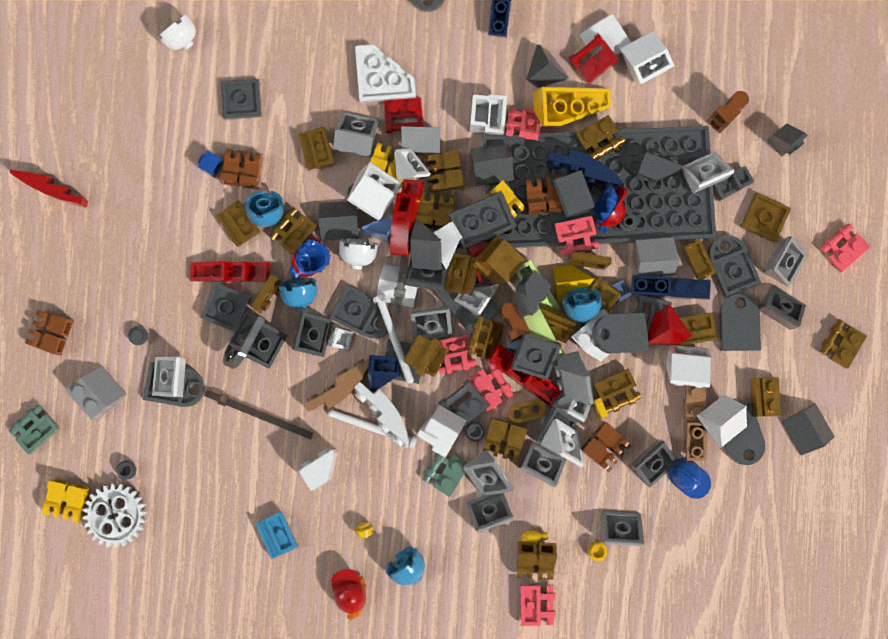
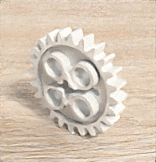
M114 483L111 484V488L108 485H104L103 490L96 489L97 495H90L93 501L85 502L89 508H85L83 511L88 514L82 517V519L88 520L84 527H90L87 534L94 533L93 541L99 538V545L106 541V547H111L113 543L114 547L117 548L120 543L122 546L127 545V540L130 543L133 542V536H140L137 530L145 529L141 523L147 522L143 515L148 514V512L142 511L146 504H140L143 497H136L138 491L131 493V486L124 490V484H120L117 489V485ZM119 498H123L125 501L123 508L118 505ZM101 504L106 507L105 514H102L99 510ZM118 513V516L113 518L112 514ZM126 516L131 519L129 527L124 524ZM107 523L112 525L111 533H108L105 529Z

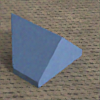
M393 215L363 226L364 234L389 244Z

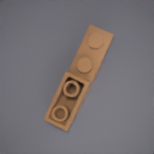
M361 359L354 363L355 367L349 371L345 368L338 372V377L334 378L338 386L335 387L333 384L324 389V394L320 396L315 394L306 399L308 403L304 404L307 411L310 412L326 403L328 409H331L354 391V387L366 375L369 369V360L364 361V359Z
M685 385L683 434L686 461H706L707 430L697 417L698 414L706 409V387L697 388L692 385Z

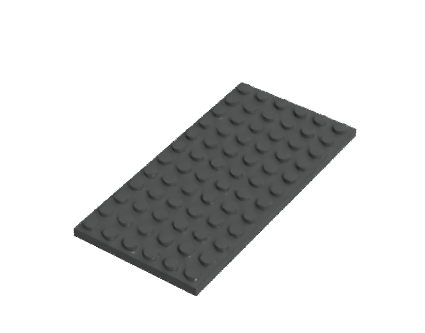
M709 125L618 130L616 134L612 135L615 139L622 136L625 143L620 145L617 150H611L604 154V157L601 159L597 158V160L609 167L622 180L620 187L627 189V195L623 200L626 206V213H632L637 217L638 226L632 232H625L621 230L618 224L608 228L607 234L598 229V217L593 211L566 217L564 211L548 213L546 209V212L543 214L528 215L525 179L530 178L532 186L536 187L535 178L540 177L543 184L542 193H547L546 187H544L545 176H550L551 183L554 184V175L560 174L561 177L572 174L567 168L561 167V169H556L547 164L550 152L568 156L570 149L587 155L593 152L592 148L584 151L575 136L577 132L539 133L538 141L519 137V134L513 136H482L483 147L508 143L511 151L514 181L505 183L522 202L525 209L520 212L514 206H511L517 214L514 218L517 227L498 234L501 239H505L513 248L567 246L566 242L558 244L554 224L589 216L593 217L596 229V236H591L590 242L598 241V244L634 243L636 239L674 237L675 241L715 239L717 237L713 185L693 194L682 170L654 184L635 177L642 157L646 152H656L661 158L674 159L682 166L711 154ZM606 139L598 143L600 148L608 144ZM499 183L485 185V196ZM587 184L595 204L596 201L600 200L601 191L606 190V188L601 184ZM626 219L625 223L627 225H631L632 221L630 219ZM583 238L573 240V245L584 244Z

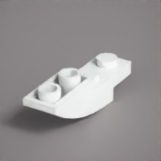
M359 382L354 387L355 397L362 403L365 401L370 406L371 412L376 416L380 415L377 422L379 424L378 428L383 433H389L393 437V442L399 447L407 448L409 446L407 431L392 402L380 389L373 394Z

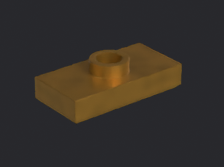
M701 239L682 247L697 279H705L717 273Z

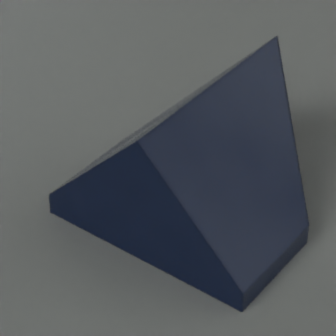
M369 355V391L373 393L396 377H400V363L397 357Z

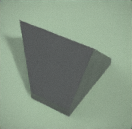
M537 44L526 80L535 87H542L569 79L551 53L540 44Z

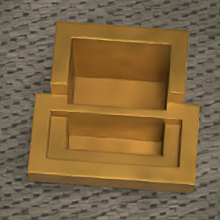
M496 235L490 239L471 264L493 285L508 283L525 259L505 239H501Z
M418 334L403 362L416 368L415 373L422 377L426 373L435 377L449 349L443 347V342L436 338L431 340Z

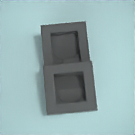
M744 166L734 171L727 179L714 184L713 192L718 201H721L755 181L747 167Z

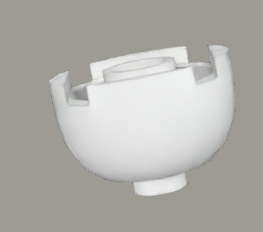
M187 14L182 16L181 20L174 22L157 37L167 48L171 50L184 48V50H187L194 44L192 40L196 36V28Z
M347 238V242H344L343 239H340L339 254L345 263L351 265L350 268L362 269V266L369 265L375 259L378 243L373 242V245L368 244L369 240Z

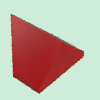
M669 304L655 313L648 332L649 345H678L690 338L692 334Z

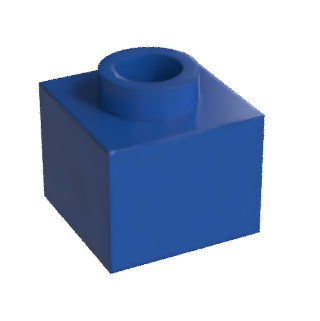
M207 151L199 158L198 168L215 178L224 162L220 157Z

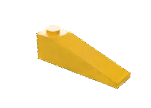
M541 87L533 91V109L542 126H562L611 108L610 89Z

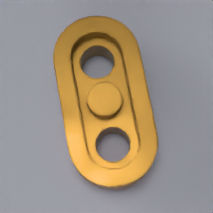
M538 399L518 403L509 408L508 418L513 423H523L538 419L545 414L546 406ZM534 405H537L539 407V411L537 413H534L532 411V407ZM515 410L520 411V417L516 418L514 416Z

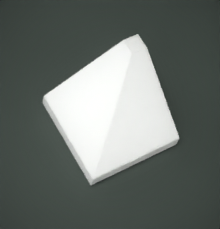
M335 328L327 342V346L348 351L353 332Z

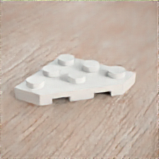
M375 45L355 46L360 103L416 98L414 77L406 73Z

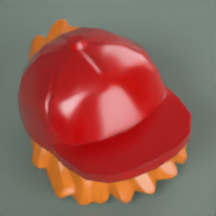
M340 570L331 579L334 599L338 608L347 613V619L353 620L355 617L358 618L360 616L361 609L365 605L367 585L364 584V577L357 574L354 570Z

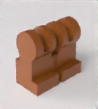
M744 91L735 92L724 106L720 105L706 121L720 134L748 104L749 96Z
M227 148L223 169L219 178L222 185L236 187L241 185L243 188L259 190L262 153H256L255 159L252 161V152L247 151L244 158L245 165L241 167L243 152L237 150L236 157L233 158V149Z
M560 174L554 175V180L561 178ZM545 176L544 187H546L547 193H542L543 184L540 177L535 178L536 187L532 186L530 178L525 179L528 215L543 214L546 212V209L548 213L564 211L556 188L551 183L550 176Z
M513 302L504 304L500 313L502 321L507 323L510 329L507 336L510 342L521 339L524 332L530 333L524 317L520 318L518 315V306Z
M37 310L35 315L41 316L42 321L33 320L32 324L37 325L40 329L46 328L47 333L44 334L41 333V330L30 329L29 333L35 335L36 338L35 340L26 338L25 343L61 356L67 339L61 338L60 335L69 336L74 320Z
M603 421L592 434L597 440L594 437H590L581 447V451L609 473L612 468L606 463V460L609 459L614 464H617L618 460L614 454L607 452L606 448L609 446L613 453L622 457L624 453L619 449V444L626 449H629L632 445L608 422Z

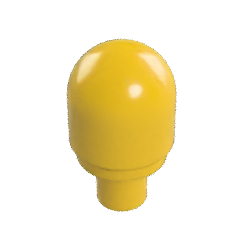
M527 530L521 534L520 539L522 542H536L537 545L540 541L548 540L547 532L539 533L538 530Z

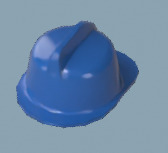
M686 458L676 459L677 463L668 471L669 479L674 486L690 498L699 499L707 495L711 488V480L706 471L694 461H686Z

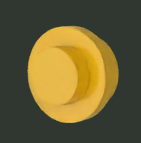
M368 522L358 523L357 527L354 528V533L357 534L358 538L371 536L373 534V525L368 524Z
M596 541L590 544L588 555L592 560L602 561L606 558L608 550L604 543Z

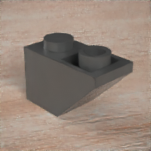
M786 123L767 140L783 156L786 153L791 155L804 144L803 139L808 135Z
M646 152L642 157L635 177L654 184L678 173L682 165L678 164V161L674 159L661 158L656 152Z
M536 270L527 273L516 287L518 311L521 318L528 315L532 316L539 309L538 304L549 295L548 291L552 286Z

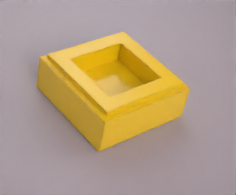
M597 398L593 400V406L598 418L607 417L608 413L602 399Z

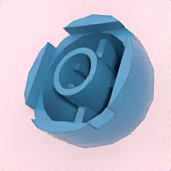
M259 191L246 199L247 203L244 204L245 212L249 220L256 226L269 227L279 222L282 218L283 199L280 194L271 191V194Z
M300 278L299 280L282 282L283 286L281 284L278 285L282 301L290 307H295V310L306 309V305L311 304L317 296V281L313 278H309V282H305L303 278Z
M587 287L575 288L566 292L567 296L565 298L564 296L562 297L563 307L567 316L581 323L589 322L596 317L602 307L600 291L593 288V291H588Z
M409 546L395 555L398 559L393 563L390 561L386 567V574L398 585L407 586L416 584L422 579L425 561L416 547L414 549L412 546Z

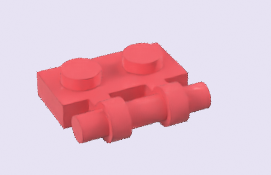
M514 107L510 108L506 116V135L513 136L514 132L517 131L519 132V137L538 141L540 121L534 110L523 108V111L519 112Z
M592 216L554 224L558 244L566 242L567 245L566 248L560 249L561 256L569 255L570 257L573 252H592L593 249L599 248L598 241L590 242V237L596 236ZM583 238L584 244L573 245V240Z
M850 223L840 227L837 233L832 238L825 240L824 245L820 247L823 253H826L828 250L833 253L827 259L839 272H843L870 248L858 233L852 237L849 235V232L853 229ZM843 239L845 243L838 248L836 243Z
M470 334L440 340L443 342L442 346L449 349V352L444 360L445 365L439 369V374H452L456 370L464 369L465 371L470 370V367L477 366L475 359H467L469 348L467 344L471 340ZM461 356L462 362L451 364L450 358Z
M493 364L488 366L492 372L489 375L482 369L467 378L473 382L490 404L485 410L486 412L502 403L500 394L504 393L507 399L514 396L510 389L512 388L511 385L507 384L502 375L503 372ZM495 378L501 388L495 390L490 380Z
M520 585L521 626H541V618H546V625H554V617H556L554 599H556L553 591V585H546L545 593H540V585ZM540 600H546V610L541 611Z

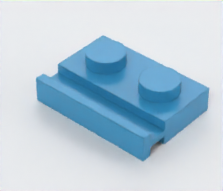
M283 511L255 523L271 559L298 547Z

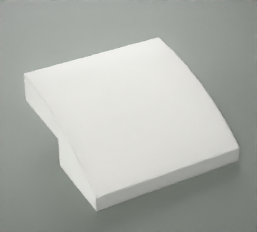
M613 14L580 34V37L587 45L599 33L616 56L622 54L620 48L631 43ZM599 44L591 50V54L595 55L601 50V45Z

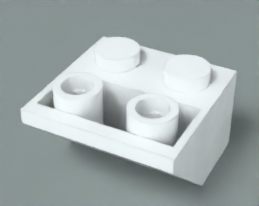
M654 31L620 48L635 83L642 84L674 67L667 48Z
M369 162L358 173L347 201L379 221L396 197L401 183Z
M669 345L666 368L670 383L677 386L710 387L711 356L708 348Z
M327 448L318 454L319 458L317 460L310 459L301 465L303 469L299 473L311 491L332 479L338 453L336 449L331 450Z

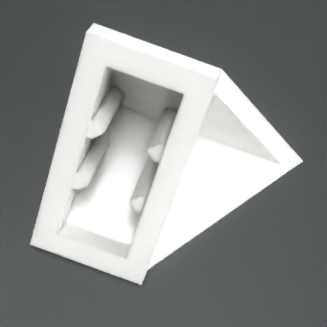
M411 148L395 150L397 180L430 176L431 173Z
M453 221L434 232L441 239V262L446 270L459 240L462 239Z
M499 285L474 286L472 296L458 294L454 301L473 314L480 316Z
M565 395L556 399L552 405L580 422L586 420L591 407L589 404L567 398Z

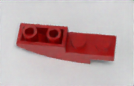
M404 179L401 193H397L390 233L391 255L409 256L411 235L424 188L422 180Z

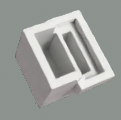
M473 95L470 132L504 135L507 96Z
M439 405L435 413L429 415L417 436L434 445L433 451L446 457L466 420Z

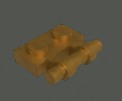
M609 115L575 134L584 151L592 148L593 152L589 156L595 159H601L605 156L604 154L611 150H617L620 145L625 143L622 136L617 139L612 136L618 132V129ZM606 139L608 144L600 148L598 143Z
M294 207L289 212H285L284 218L278 225L272 228L273 231L269 235L274 241L279 235L283 237L278 244L291 254L300 247L301 243L304 244L318 227L303 214L297 220L294 216L298 210ZM291 222L293 226L286 233L283 230Z
M477 316L476 322L472 326L474 330L471 340L467 344L469 346L467 354L475 355L477 348L476 356L487 360L500 342L504 325L487 319L485 325H483L485 318Z
M838 319L836 324L832 325L828 338L822 342V348L819 352L827 355L829 350L833 353L829 359L847 369L867 335L852 326H848L846 331H844L842 328L845 322ZM837 336L841 337V339L836 346L834 344V341L836 340Z
M629 368L593 384L598 397L602 401L609 400L610 404L605 406L607 413L612 411L615 413L621 407L628 404L633 405L635 401L642 398L639 392L632 394L630 391L631 388L637 385ZM624 392L625 398L616 401L614 396Z

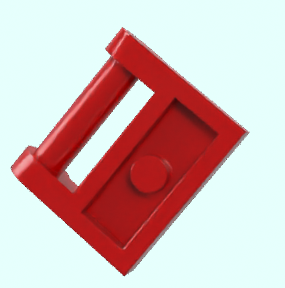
M599 33L579 52L569 57L588 84H591L619 61V58ZM600 44L602 49L582 65L579 60Z
M421 97L384 100L386 134H391L392 131H401V127H424ZM417 118V122L391 124V120Z

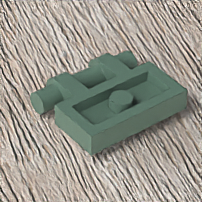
M39 404L34 408H30L26 412L27 414L21 420L15 421L13 423L14 426L9 429L13 436L17 432L21 434L16 441L28 455L32 454L60 429L48 414L40 418L39 413L44 409ZM32 420L34 424L27 429L25 425Z
M436 453L434 456L435 460L430 467L426 468V474L422 480L429 483L432 477L435 478L437 481L433 487L450 497L465 474L463 467L468 462L455 454L449 460ZM444 463L447 466L440 475L436 471L440 464Z

